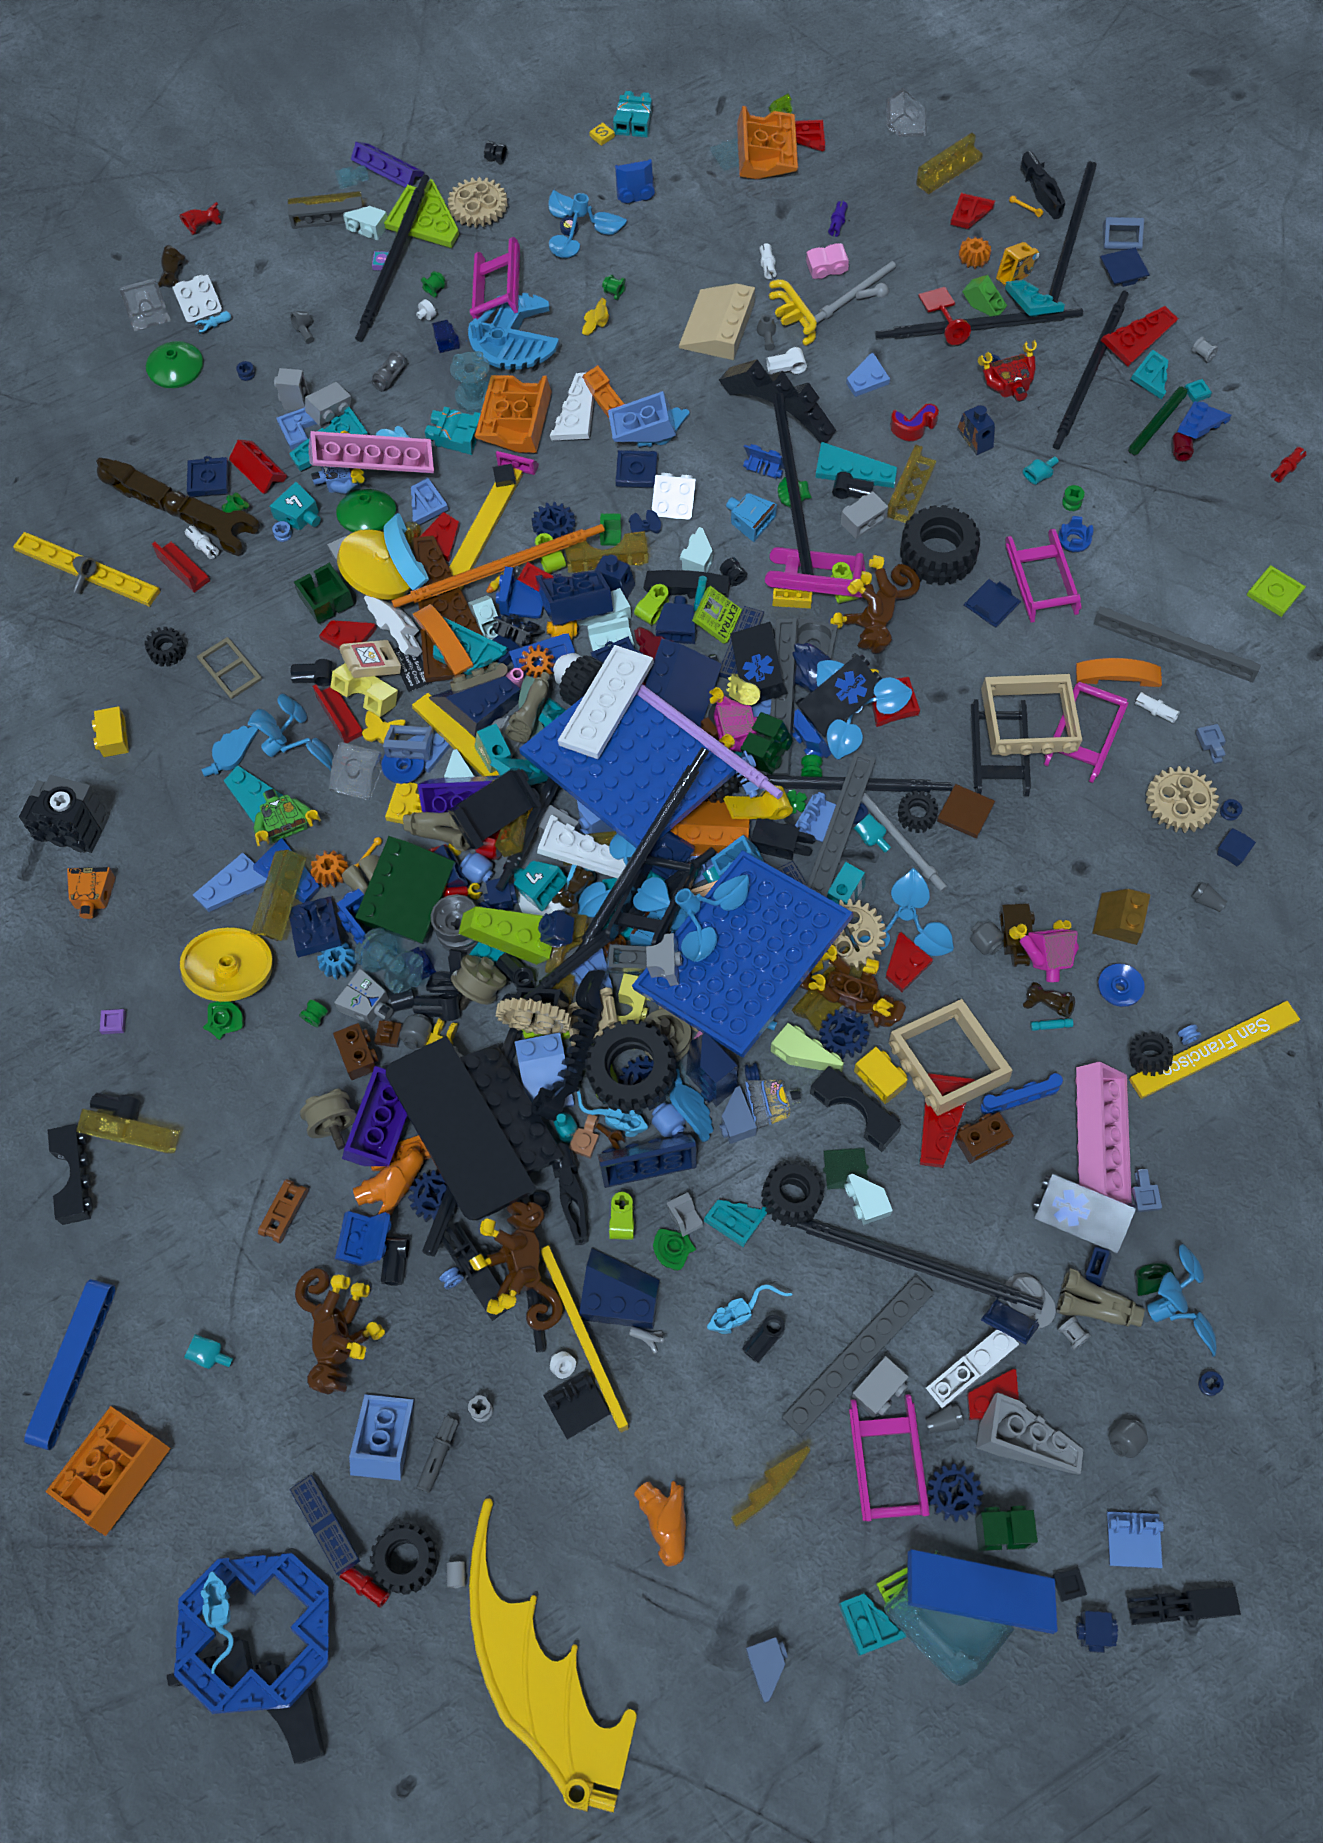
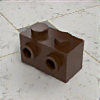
M357 1023L334 1032V1038L351 1081L372 1073L376 1066L375 1062L379 1060L374 1048L370 1050L367 1043L371 1042L367 1029L362 1030L360 1024Z
M1000 1112L994 1115L989 1113L981 1117L978 1123L974 1125L969 1123L958 1130L956 1142L969 1164L1011 1144L1014 1135Z

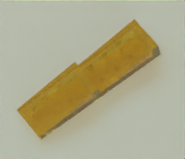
M528 811L501 828L495 846L504 858L522 852Z
M82 1109L76 1132L164 1153H175L180 1130Z

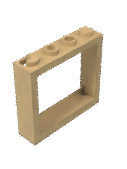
M1070 674L985 677L981 691L992 755L1051 754L1053 752L1072 753L1078 751L1082 742ZM1060 693L1068 737L1000 740L993 696Z
M963 999L892 1031L890 1035L889 1045L892 1048L891 1052L898 1056L903 1070L910 1074L915 1088L922 1092L927 1106H931L937 1116L1010 1080L1013 1070ZM954 1018L992 1073L942 1096L905 1040Z

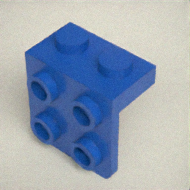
M505 566L504 575L501 574L499 579L501 589L496 593V604H499L500 614L510 615L512 613L520 617L540 618L543 611L540 593L515 579L513 567Z
M358 888L347 893L342 900L337 902L339 908L337 914L342 921L341 924L348 933L351 932L354 936L353 939L360 949L364 947L369 952L372 949L367 936L355 918L364 894Z
M350 1211L345 1212L335 1259L357 1266L379 1261L386 1252V1235L391 1228L390 1214L384 1212L373 1217H367Z

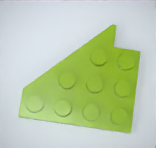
M430 179L425 188V196L408 235L452 248L459 236V231L433 179ZM406 186L384 222L385 229L398 231L414 190L417 187Z

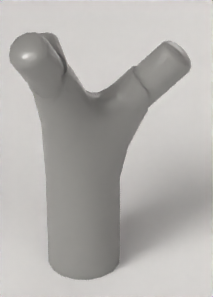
M632 1326L629 1333L630 1336L647 1343L654 1354L658 1352L654 1342L663 1343L665 1341L664 1338L658 1337L662 1336V1331L648 1332Z

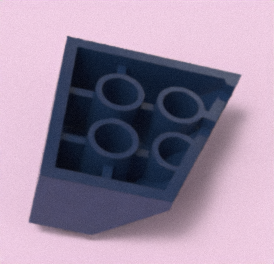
M600 571L575 572L571 577L554 574V578L543 579V575L535 576L543 606L553 626L564 625L574 620H585L587 617L601 616L613 611L611 590Z

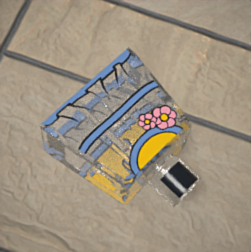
M781 1079L745 1081L747 1102L757 1129L788 1118L790 1115L789 1105L801 1103L799 1089L786 1091L784 1082Z

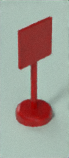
M945 287L918 294L928 312L941 309L949 324L945 328L944 336L949 344H961L969 337L971 333L969 323L964 319L953 321L945 308L955 305L954 300Z

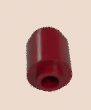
M1179 432L1175 433L1172 437L1173 455L1178 461H1187L1194 453L1193 438Z

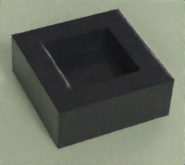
M512 464L493 467L496 487L516 484Z
M1079 1568L1053 1575L1060 1602L1087 1595Z

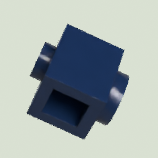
M499 879L486 881L488 893L484 894L485 903L492 909L514 910L513 904L517 903L514 883L509 884L508 882L502 892L495 888Z
M555 910L550 914L545 913L538 926V930L541 933L540 941L555 948L572 943L574 918L560 910Z
M1094 1611L1080 1613L1081 1623H1077L1076 1635L1077 1639L1081 1640V1647H1089V1652L1105 1653V1648L1108 1649L1116 1646L1118 1625L1117 1620L1112 1619V1613Z

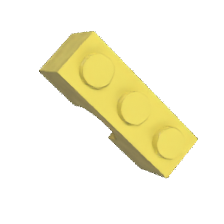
M345 663L332 671L331 688L345 697L354 693L364 694L363 708L373 712L378 717L383 716L396 707L398 690L377 677L353 678L351 671L349 672Z
M625 973L623 974L618 993L619 1002L630 1005L633 1010L626 1016L617 1015V1021H621L622 1025L627 1024V1020H635L636 1024H640V1021H644L648 1016L649 1008H646L647 1001L651 1000L633 989L632 985L639 976Z

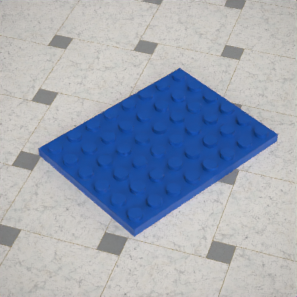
M637 694L634 696L599 759L559 746L558 739L583 699L582 697L519 748L520 754L637 848L686 767L691 765L701 747L708 751L710 750ZM710 751L698 769L699 774L658 840L735 775L736 770Z
M742 850L704 897L716 901L713 893L718 886L732 878L747 875L749 877V887L744 903L734 910L725 911L720 905L714 906L700 901V910L694 914L702 929L712 927L717 934V943L711 954L699 962H693L682 953L681 944L685 936L692 931H697L693 920L688 916L674 933L678 943V952H681L682 965L678 966L679 985L670 986L668 980L663 977L651 978L646 967L632 987L636 992L700 1032L707 1033L713 1040L744 1058L854 916L852 911Z

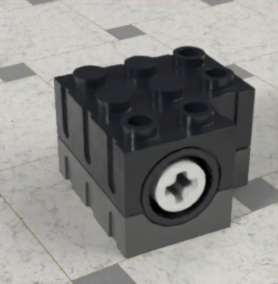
M49 775L46 783L39 780L36 781L19 818L23 822L24 827L30 832L31 837L37 841L44 842L46 840L58 847L65 845L80 853L83 851L92 853L109 819V815L90 785Z

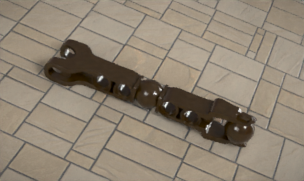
M98 458L96 460L98 464L97 476L103 483L111 485L126 497H133L152 507L166 511L170 515L179 516L181 520L217 537L222 549L230 554L239 556L244 550L241 541L236 538L237 535L243 532L255 534L261 527L254 516L242 510L230 513L223 512L196 498H191L188 495L185 496L180 491H172L171 487L139 472L132 465L107 458Z

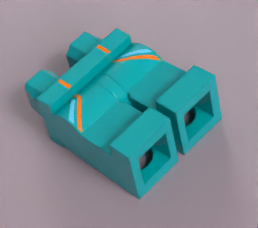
M625 91L624 95H620L617 112L613 119L615 135L630 136L632 128V136L648 138L652 115V98H650V93L643 92L638 97L634 96L632 91ZM627 125V129L621 130L619 126ZM643 126L645 130L637 131L636 128Z
M445 406L443 411L433 410L431 423L437 424V426L427 425L425 437L434 440L436 447L442 446L472 455L478 440L475 438V433L481 413L474 412L473 415L458 410H450L449 407Z

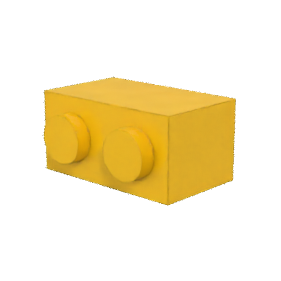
M120 707L94 711L95 720H92V727L94 732H96V737L93 739L95 749L100 750L103 757L129 753L126 721Z
M877 1047L855 1063L854 1072L885 1105L906 1088L908 1081L906 1073L900 1067L896 1068L891 1063L889 1055L885 1051H880Z

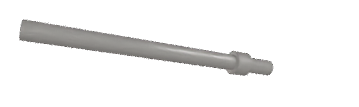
M891 261L834 303L820 309V313L814 316L817 323L831 317L834 311L854 298L857 291L865 290L896 268V264Z
M864 793L862 798L863 804L923 871L922 875L927 881H931L940 892L945 891L947 885L940 879L936 869L927 864L872 799Z

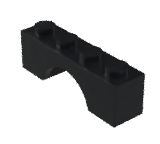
M828 1066L811 1085L810 1094L827 1108L836 1104H847L859 1110L866 1123L864 1138L879 1151L883 1152L900 1132L902 1126L900 1120L894 1114L885 1112L877 1100L874 1098L869 1099L864 1095L863 1090L857 1084L848 1082L840 1070H834Z
M76 1124L48 1129L49 1152L56 1159L67 1161L70 1167V1176L67 1184L60 1192L53 1196L55 1219L62 1225L91 1219L90 1211L93 1210V1203L91 1197L88 1196V1188H91V1181L89 1175L86 1174V1166L89 1165L87 1153L84 1152V1144H87L85 1131H82Z

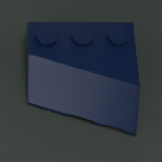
M501 676L463 690L452 691L450 689L430 696L429 699L464 727L472 736L476 737L477 731L490 726L495 720L501 718L518 704L521 689L506 676Z
M703 1033L690 1042L687 1053L686 1075L701 1090L702 1097L708 1103L712 1102L717 1107L737 1087L738 1065L707 1033Z
M591 1248L586 1265L579 1311L581 1320L653 1329L660 1280Z

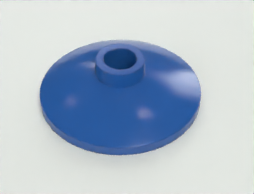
M385 754L381 764L382 771L385 777L394 783H410L421 775L424 769V759L387 757Z
M1126 964L1108 966L1102 971L1098 980V988L1103 998L1109 1003L1120 1007L1131 1006L1138 1002L1145 989L1141 974L1135 968ZM1116 986H1121L1123 991L1118 990Z

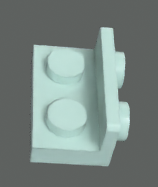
M628 617L615 618L602 623L597 622L588 626V637L592 651L604 647L609 641L616 642L629 636L634 647Z

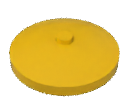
M359 530L349 534L342 541L337 553V564L342 576L356 590L367 596L385 600L400 598L411 590L390 557L384 539V532Z
M227 927L204 932L187 944L180 957L181 977L185 985L202 998L220 1002L240 1000L256 993L269 980L273 967L272 954L266 942L258 935L240 928Z

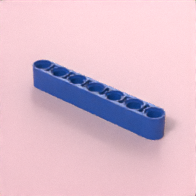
M93 1279L88 1280L26 1430L25 1444L46 1450H51L55 1446L114 1298V1285Z

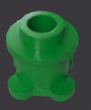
M433 271L428 279L425 277L421 279L423 290L433 298L437 297L436 291L445 287V278L439 272Z
M612 274L605 277L602 283L604 292L615 295L614 299L619 300L620 296L625 292L626 279L622 277L618 280Z
M234 493L232 496L228 495L226 497L228 502L222 505V511L230 513L247 509L249 504L241 498L240 494Z

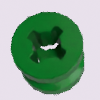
M1077 485L1068 486L1064 492L1062 506L1068 511L1079 510L1085 496L1084 490Z
M806 755L801 758V765L803 766L801 776L822 777V769L820 768L822 766V758L820 756Z
M310 999L307 1003V1008L302 1010L299 1016L308 1024L318 1027L321 1023L320 1019L327 1015L328 1010L320 1003Z

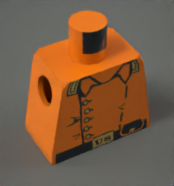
M109 867L67 869L70 902L75 909H80L79 916L81 918H93L94 909H104L107 907L115 882L113 872Z

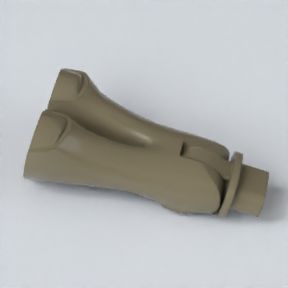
M542 672L540 677L535 678L524 704L510 717L509 725L505 729V734L509 739L521 743L528 741L534 728L537 710L544 703L548 693V679L550 677L548 673Z
M414 812L411 815L403 816L404 830L412 835L447 842L459 851H466L470 847L449 812Z
M377 855L366 856L358 862L369 881L379 860ZM352 865L343 872L342 879L354 891L359 888L365 895L368 884L359 868Z
M1068 1269L1061 1286V1292L1063 1293L1060 1295L1056 1311L1058 1314L1085 1316L1116 1325L1129 1327L1132 1324L1141 1327L1145 1308L1136 1306V1302L1091 1283L1077 1270ZM1078 1297L1085 1298V1299H1088V1300H1091V1301H1094V1302H1097V1303H1091V1302L1082 1300V1299H1080V1298H1078Z

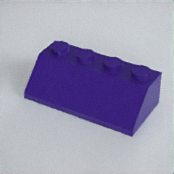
M501 775L435 778L419 783L418 790L422 812H448L447 810Z
M374 1067L342 1156L343 1160L362 1166L390 1165L407 1113L386 1078V1069Z

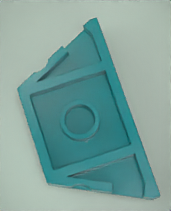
M443 617L473 663V667L463 673L470 675L472 670L484 668L508 652L507 647ZM434 645V659L446 664L443 655Z

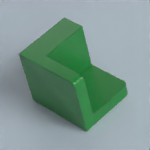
M601 513L600 524H603L605 532L599 533L600 545L620 546L621 514Z

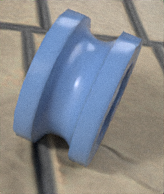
M280 521L274 524L272 531L277 541L285 542L292 537V531L287 522Z
M1190 1025L1178 1032V1036L1183 1038L1181 1041L1183 1045L1190 1044L1202 1036L1200 1032L1196 1031L1198 1028L1196 1025Z
M453 1267L440 1276L439 1279L445 1283L444 1287L446 1290L455 1287L464 1279L462 1274H458V1267Z

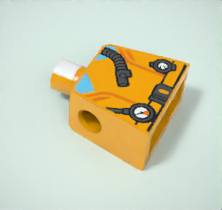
M1025 242L1006 248L996 279L1006 286L1008 281L1022 280L1027 277L1032 271L1035 260L1039 258L1038 250Z

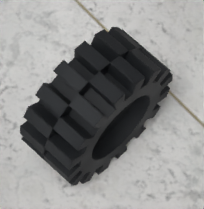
M163 626V630L160 627L156 628L158 631L156 633L152 630L150 632L152 636L147 635V641L144 643L151 661L156 665L159 663L162 667L164 663L169 667L171 662L175 665L177 664V659L181 661L183 659L181 655H185L186 646L179 632L175 631L172 627L168 629L167 626ZM164 643H173L167 650H158Z
M913 791L912 795L909 792L906 794V798L903 796L899 804L898 821L902 823L904 829L908 826V831L912 832V829H916L915 833H919L920 829H922V832H926L927 827L929 830L932 828L937 819L938 803L935 804V798L930 799L931 794L928 793L924 796V791H921L920 794H917V791ZM915 806L922 807L926 810V815L924 817H915L911 815L910 809Z
M1145 1032L1143 1037L1139 1034L1136 1036V1040H1132L1130 1044V1062L1133 1068L1136 1067L1138 1073L1143 1070V1075L1146 1076L1148 1072H1151V1076H1155L1156 1072L1161 1075L1163 1074V1069L1167 1072L1169 1066H1172L1173 1045L1172 1042L1169 1043L1167 1037L1163 1039V1034L1159 1033L1158 1036H1155L1156 1032H1151V1035ZM1145 1051H1156L1160 1055L1157 1057H1147L1142 1053Z

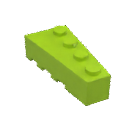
M476 906L463 913L458 933L460 935L536 965L550 959L552 946L540 941L541 933L538 930V926L543 917L541 915Z

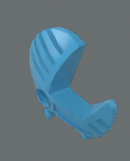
M522 293V296H518L517 313H514L508 302L488 310L478 320L477 318L473 319L469 324L468 336L475 354L484 362L498 368L505 366V369H512L514 366L516 369H522L526 364L527 368L534 366L539 359L540 363L547 360L557 350L559 338L520 331L519 328L524 318L550 311L549 302L537 295L529 297L528 293ZM499 307V310L493 322L491 324L484 323L490 317V315Z

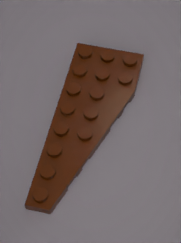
M434 536L413 538L415 560L423 564L429 578L421 587L453 576ZM459 587L418 602L419 610L431 604L442 617L484 636ZM420 627L425 682L453 679L452 677L455 675L448 665L434 659L433 647L435 644L426 631H423Z

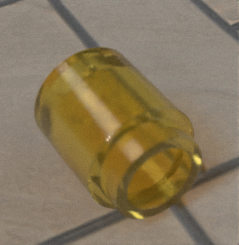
M414 521L404 523L407 528L404 535L408 544L413 542V538L420 537L421 534L419 525Z

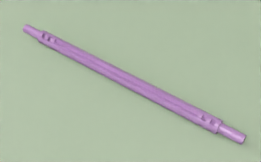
M641 684L636 693L638 696L697 739L712 753L742 774L746 779L750 780L758 788L765 789L777 799L781 798L783 792L770 783L765 775Z

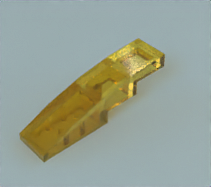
M808 1446L764 1472V1478L767 1483L747 1496L751 1505L731 1517V1522L736 1530L757 1516L779 1496L807 1459L810 1453Z

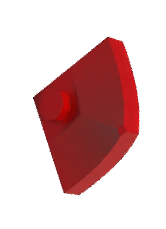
M909 677L895 678L912 690L908 703L902 709L892 714H883L877 710V701L872 702L876 727L902 718L919 715L920 708Z

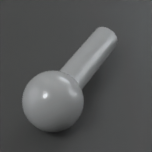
M879 283L875 288L857 291L855 296L857 299L872 296L883 298L888 295L889 289L886 284Z

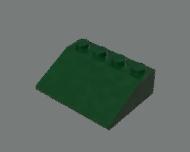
M388 836L355 918L365 926L424 944L432 924L431 912L436 903L442 899L456 862L410 842Z

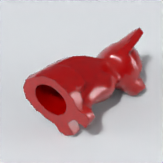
M214 203L206 211L193 209L179 215L180 220L191 234H195L197 227L204 226L209 221L219 225L221 220L220 211L217 208L218 203Z

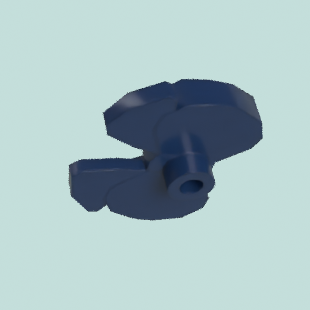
M653 510L646 511V520L642 521L637 513L632 514L629 518L630 530L634 537L639 538L644 532L649 530L653 533L661 531V520L658 517V513Z

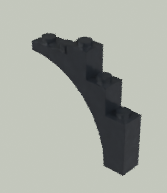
M758 359L729 367L719 379L729 395H752L773 403V395L775 393H782L786 411L798 419L815 436L820 444L821 442L826 443L836 432L835 427L818 405L817 401L820 398L809 382L793 386L784 371L768 375Z
M239 1637L233 1638L234 1643L231 1652L219 1662L214 1671L227 1686L234 1687L250 1669L253 1670L248 1641L240 1640ZM228 1639L223 1641V1646L216 1648L218 1658L228 1648ZM216 1656L201 1659L211 1670L217 1660ZM271 1661L255 1665L256 1670H253L269 1686L281 1675L280 1665L272 1664ZM174 1673L166 1675L168 1686H183L175 1678ZM306 1689L290 1708L267 1709L269 1714L278 1723L288 1742L294 1764H302L326 1756L311 1689Z

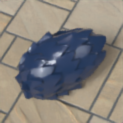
M810 643L794 644L795 652L792 655L796 660L795 683L812 692L818 687L816 681L817 664L820 661L831 659L823 651Z

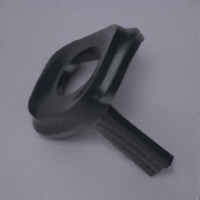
M449 950L448 962L450 972H434L427 982V991L431 993H461L451 981L453 972L461 968V951Z

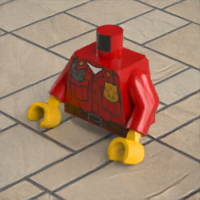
M1027 341L1024 343L1023 351L1027 353L1026 357L1024 354L990 363L992 361L991 353L987 352L985 354L986 361L983 355L979 356L978 363L984 366L983 373L988 387L999 392L1002 397L1006 398L1015 395L1018 401L1024 400L1027 397L1030 383L1033 382L1036 364L1033 351L1037 347L1036 342L1032 341V349L1027 347Z

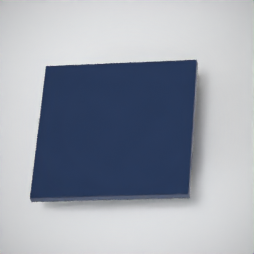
M1136 247L1100 256L1114 284L1122 283V286L1126 287L1136 284L1139 278L1150 276Z
M988 579L963 606L996 628L1021 603V600L1013 596L1011 589L999 581L996 584Z
M997 1298L981 1318V1321L1026 1345L1040 1325L1037 1322L1038 1319L1035 1321L998 1301L999 1298Z

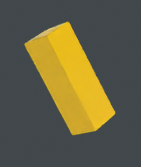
M774 588L773 606L811 609L812 592Z

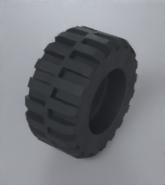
M934 505L930 506L929 509L923 508L919 510L918 514L914 513L904 525L900 546L902 563L913 569L920 581L925 580L927 584L938 583V585H944L947 582L949 584L955 583L957 579L962 580L965 578L966 574H969L976 564L981 540L979 529L976 527L972 518L969 519L968 514L959 512V509L955 507L951 509L947 508V505H942L941 507ZM933 538H941L953 543L956 549L950 552H936L926 547L923 542Z
M627 1020V1024L623 1025L621 1021L615 1022L614 1028L609 1029L607 1026L602 1030L603 1035L601 1037L596 1035L593 1039L594 1046H589L587 1054L589 1058L585 1059L588 1081L599 1100L603 1104L606 1103L614 1111L620 1109L622 1113L629 1114L630 1110H634L635 1114L643 1113L642 1109L647 1107L650 1111L656 1108L654 1105L656 1102L659 1101L662 1104L666 1100L665 1094L667 1092L671 1093L674 1088L673 1081L677 1079V1060L673 1048L666 1035L661 1034L660 1029L656 1026L649 1027L648 1022L640 1021V1024H636L635 1020ZM630 1049H640L649 1053L654 1065L651 1073L645 1080L634 1085H622L613 1080L610 1074V1067L620 1053Z

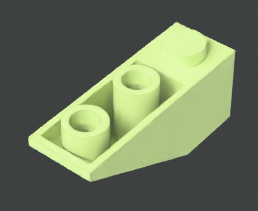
M787 1023L771 1043V1052L789 1065L823 1071L828 1066L841 1072L843 1070L844 1063L839 1055L825 1050L818 1040H811L798 1026L793 1027Z

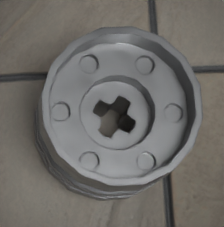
M458 894L446 896L436 903L431 912V923L442 947L448 951L453 949L465 953L474 949L478 941L458 934L463 913L475 907L473 901L466 896Z

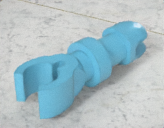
M224 311L216 317H209L208 320L197 321L195 326L197 327L199 324L204 326L203 330H199V334H202L212 326L215 328L218 326L217 324L228 322L231 319V314Z

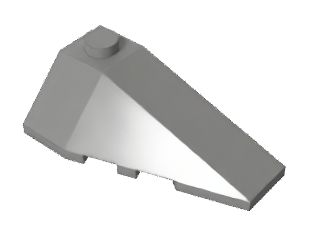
M1000 1393L994 1395L980 1422L976 1448L1013 1460L1072 1474H1081L1083 1449L1060 1431L1056 1432L1045 1423L1046 1420L1040 1416H1035L1027 1410V1406L1021 1401Z

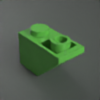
M988 275L972 279L962 291L973 308L989 316L1000 315L1007 307V304Z

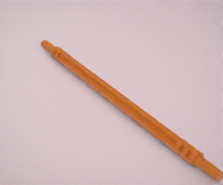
M603 524L586 530H577L410 591V594L392 600L394 608L413 601L417 603L504 571L505 566L515 567L586 541L588 537L605 532Z

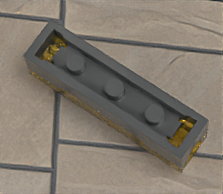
M361 191L288 199V215L292 229L344 224V213L364 208Z

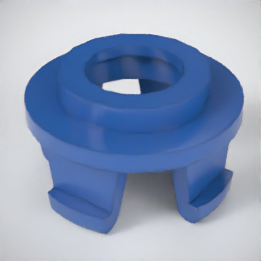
M1072 516L1069 524H1062L1058 538L1061 546L1072 552H1080L1087 549L1092 541L1093 525H1089L1087 528L1082 525L1081 516ZM1070 535H1078L1081 539L1073 538L1071 542H1069L1067 540V537Z

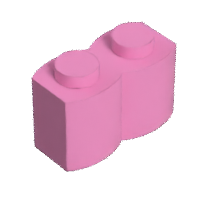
M838 243L825 248H814L806 253V262L813 279H822L830 274L840 275L848 271L849 260L843 244Z

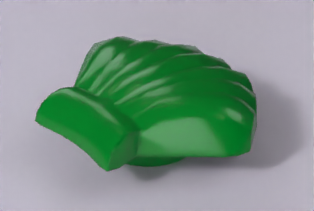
M784 477L778 485L777 494L781 503L791 508L786 477ZM798 480L801 502H803L805 499H810L811 494L808 482H800Z
M229 1001L209 1003L207 1024L203 1027L205 1030L211 1032L218 1040H221L225 1034L242 1029L244 1025L243 1015L236 1005Z
M659 1229L653 1242V1250L660 1264L675 1271L682 1269L689 1253L696 1250L688 1234L682 1237L681 1233L666 1229Z

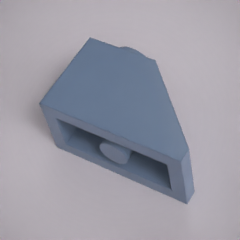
M740 1086L735 1088L722 1114V1124L719 1125L723 1138L727 1137L730 1144L756 1135L757 1127Z
M776 1637L746 1648L763 1703L770 1701L785 1666L784 1659L788 1658L783 1642L778 1643Z

